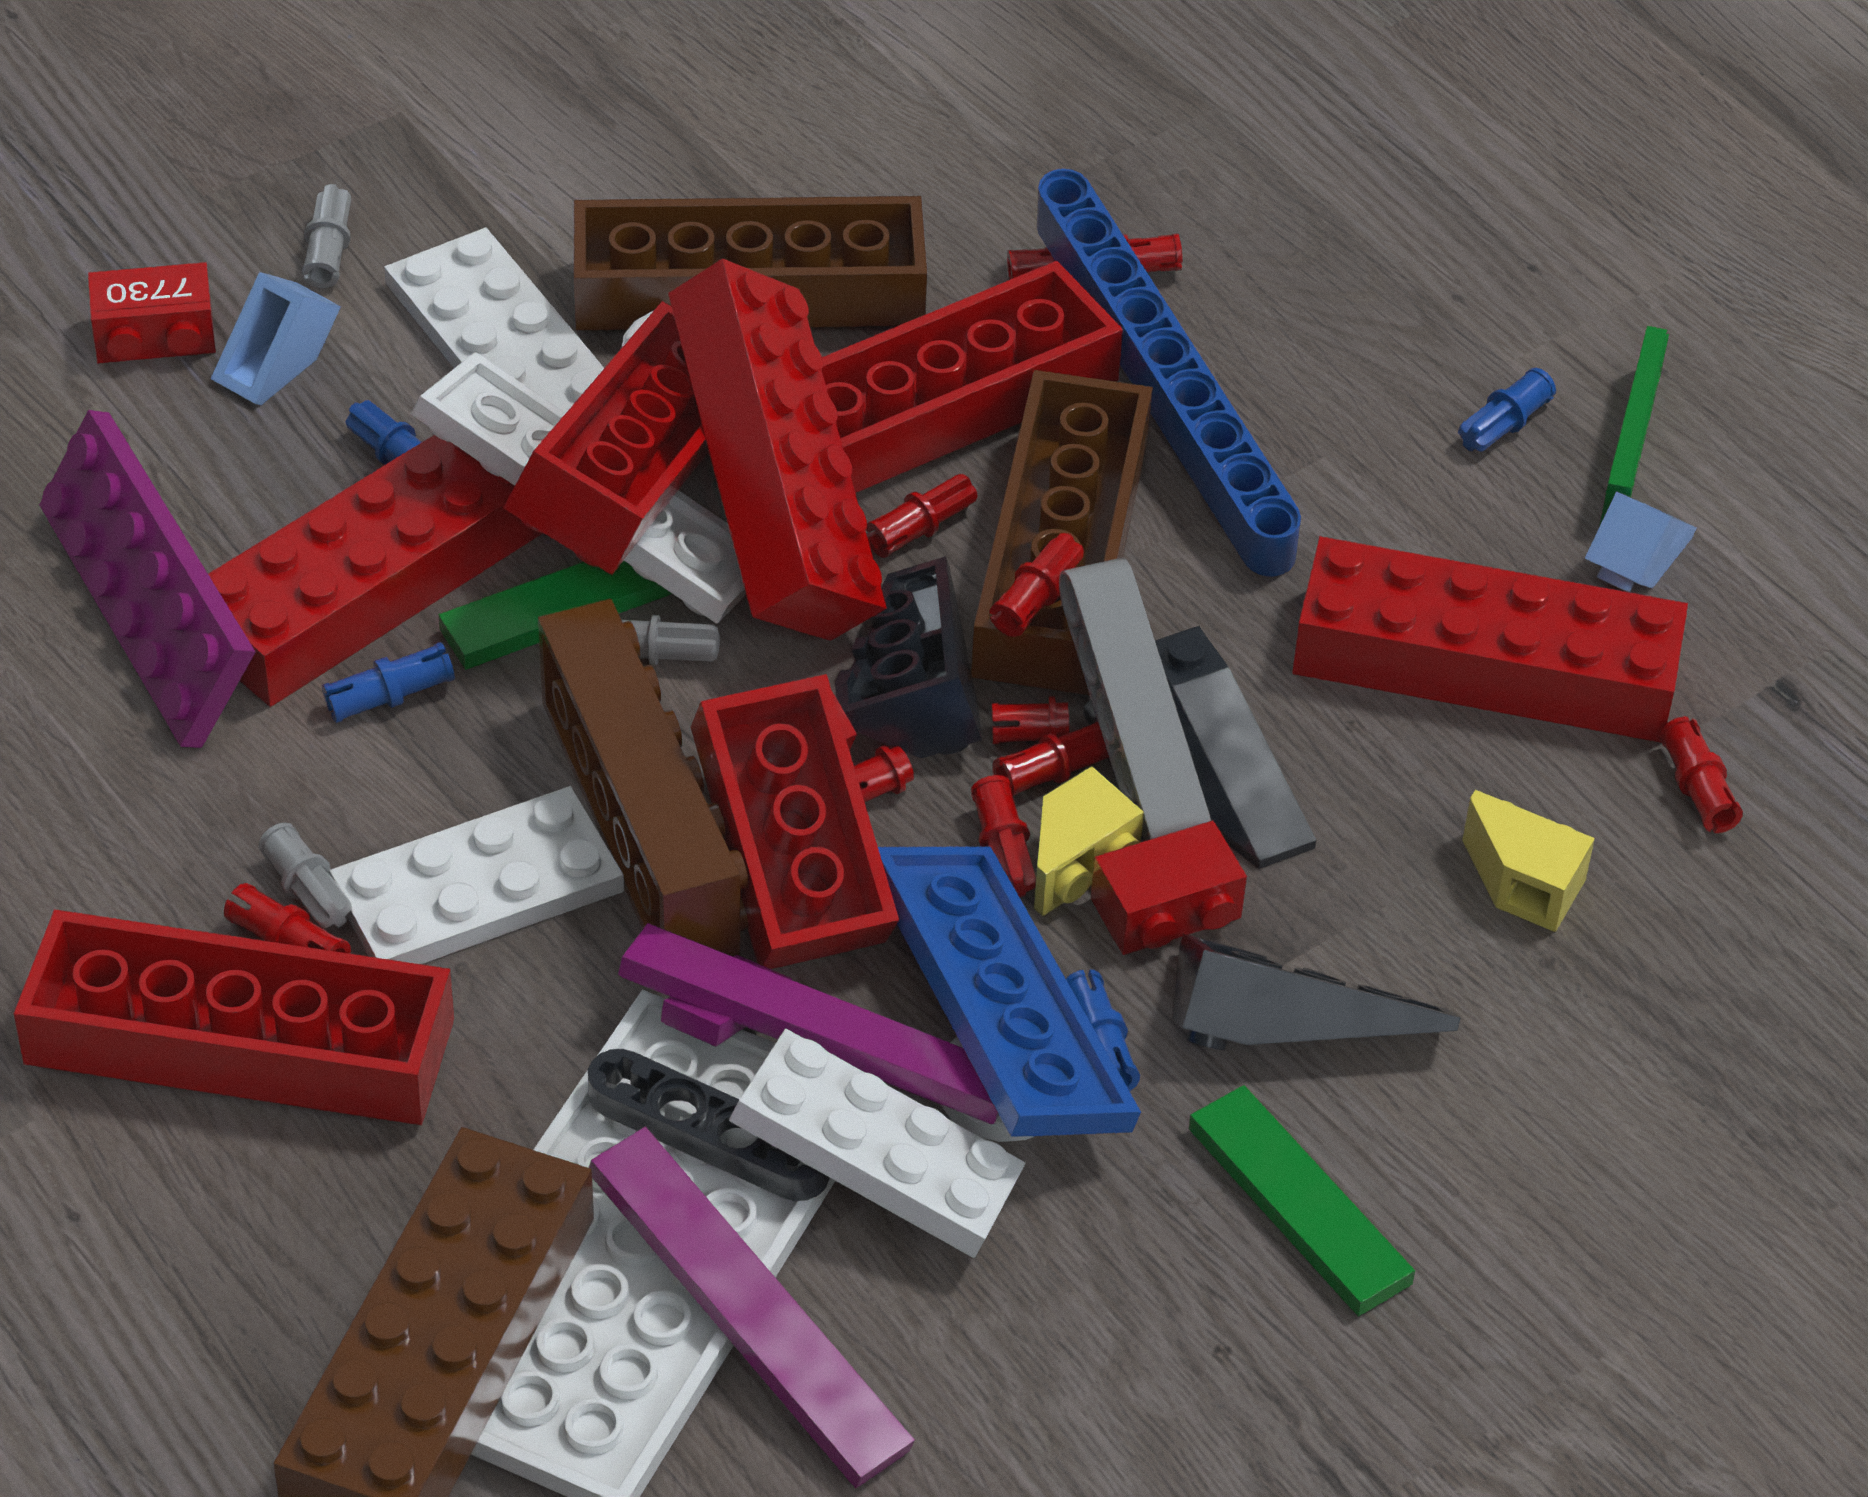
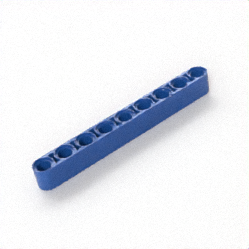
M1057 169L1045 174L1039 182L1037 204V231L1054 260L1058 261L1123 329L1120 356L1121 367L1132 384L1153 387L1151 415L1245 565L1251 571L1262 576L1273 577L1288 572L1296 562L1301 522L1298 507L1089 181L1081 173L1070 169Z

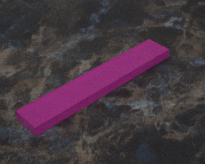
M647 923L622 956L618 975L624 979L694 1006L733 1017L732 1021L775 1039H779L786 1028L804 1039L818 1043L825 1051L863 1072L879 1077L883 1082L994 1125L999 1117L964 1048L649 923Z
M646 1126L590 1161L589 1168L592 1169V1179L855 1489L910 1452L915 1439Z

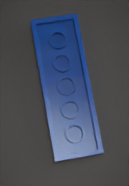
M878 847L899 917L897 925L1010 1136L1133 1132L1141 1111L992 848Z

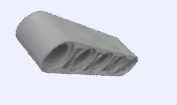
M1122 557L1060 572L1059 591L1063 610L1119 790L1144 812L1141 842L1211 821L1130 564Z

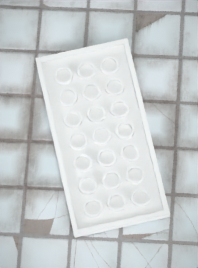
M642 989L599 1052L600 1054L610 1049L634 1051L740 1099L776 1043L741 1030L720 1045L712 1046L661 1022L662 1006L665 998ZM587 1070L533 1150L589 1168L590 1161L637 1131L603 1116L592 1107L589 1102ZM624 1078L619 1082L630 1084V1080ZM607 1082V1087L615 1089V1087L618 1085L610 1084ZM641 1098V1104H645L646 1100ZM672 1101L660 1109L661 1115L674 1121L688 1119L697 1111L693 1105L684 1101ZM732 1128L725 1131L719 1139L729 1147L744 1148L755 1142L757 1137L743 1128ZM659 1141L775 1278L835 1182L834 1179L830 1178L826 1189L817 1197L807 1201H792L777 1196ZM770 1145V1149L776 1151V1147ZM800 1162L797 1166L787 1165V1169L796 1171L801 1165L807 1164ZM592 1179L594 1220L471 1455L567 1497H640L734 1345Z

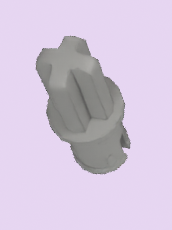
M336 184L326 185L324 191L317 195L313 220L307 224L304 232L308 247L305 263L302 267V275H304L306 283L317 288H329L337 284L340 276L339 267L342 251L348 247L351 239L350 231L347 228L351 195L348 190L338 189Z
M653 615L651 621L621 620L622 623L631 621L634 625L640 645V658L649 659L650 665H657L659 659L710 662L717 659L720 635L718 628L713 624L661 622L659 615Z
M279 823L270 827L262 835L259 841V849L264 857L270 860L282 877L281 885L283 891L289 897L299 899L321 928H328L332 925L339 928L347 922L345 916L352 909V905L330 876L329 870H331L329 862L322 855L313 854L291 823Z

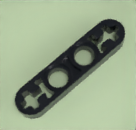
M610 1049L602 1052L589 1065V1102L603 1116L636 1131L646 1126L658 1141L788 1200L807 1201L817 1197L826 1189L830 1177L807 1165H801L796 1171L788 1170L787 1165L797 1166L801 1161L777 1147L776 1151L770 1149L771 1144L759 1137L751 1145L744 1148H732L721 1142L719 1137L725 1131L732 1128H741L729 1121L740 1099L626 1049ZM623 1078L630 1080V1084H628V1083H623V1082L619 1083V1082H620ZM607 1082L610 1084L618 1085L615 1087V1089L607 1087ZM641 1098L646 1100L645 1104H641ZM672 1101L688 1102L697 1110L692 1117L679 1121L667 1119L660 1113V1109Z

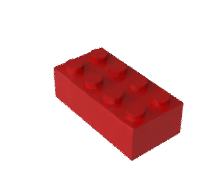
M827 674L701 701L690 728L711 802L717 803L723 816L726 829V839L724 841L729 851L739 850L746 866L748 888L741 889L740 896L746 909L748 932L757 963L769 969H774L886 943L897 925L899 917Z

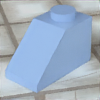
M259 272L211 376V380L254 404H264L317 360L341 306L297 282Z
M1616 492L1585 559L1602 566L1597 575L1599 579L1630 592L1635 582L1653 588L1692 539L1697 527Z

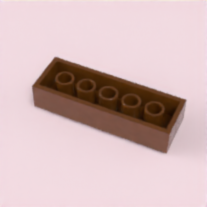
M921 196L574 200V298L576 330H628L634 321L654 311L662 301L671 306L669 292L722 258L800 289V293L805 298L809 308L807 318L810 327H897L926 315L927 263Z
M1034 370L974 623L972 678L1090 695L1060 596L1054 604L1045 605L1040 609L1022 635L1017 637L1008 636L999 631L991 622L990 617L993 614H990L989 610L1012 586L1015 581V572L1020 565L1026 562H1033L1052 539L1057 538L1060 533L1071 534L1075 542L1083 546V558L1075 568L1124 557L1148 441L1153 387Z
M612 599L538 617L542 704L599 833L623 873L624 889L642 929L649 923L729 956H740V932L748 930V917L740 896V890L748 888L746 866L739 850L729 851L724 841L726 839V829L719 806L716 802L707 804L702 794L704 792V782L696 758L693 755L685 757L681 749L682 734L674 711H664L660 704L661 690L652 665L643 667L639 659L640 645L634 625L631 621L622 623Z
M460 1128L273 1463L278 1497H449L594 1220L591 1168L471 1129Z

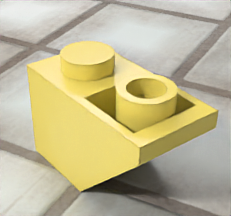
M1092 766L1043 796L1034 909L1042 916L1064 902L1072 903L1087 891L1089 886L1092 885L1095 856L1141 843L1144 812Z
M1475 790L1470 797L1462 839L1495 907L1554 932L1557 931L1586 881L1595 838L1578 832L1567 825L1556 823L1519 808L1508 801L1497 799L1478 790Z

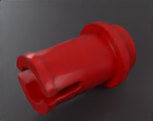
M1049 696L1048 703H992L993 721H1019L1017 725L992 726L993 744H1000V742L1039 741L1042 736L1049 733L1056 737L1068 734V702L1056 703L1055 696Z
M883 745L876 749L874 757L854 765L864 802L889 791L898 795L906 790L907 783L914 780V772L910 760L899 746L889 749Z

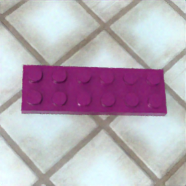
M88 410L76 434L71 437L67 446V452L54 477L46 485L39 506L180 747L202 748L254 656L255 650L110 413Z

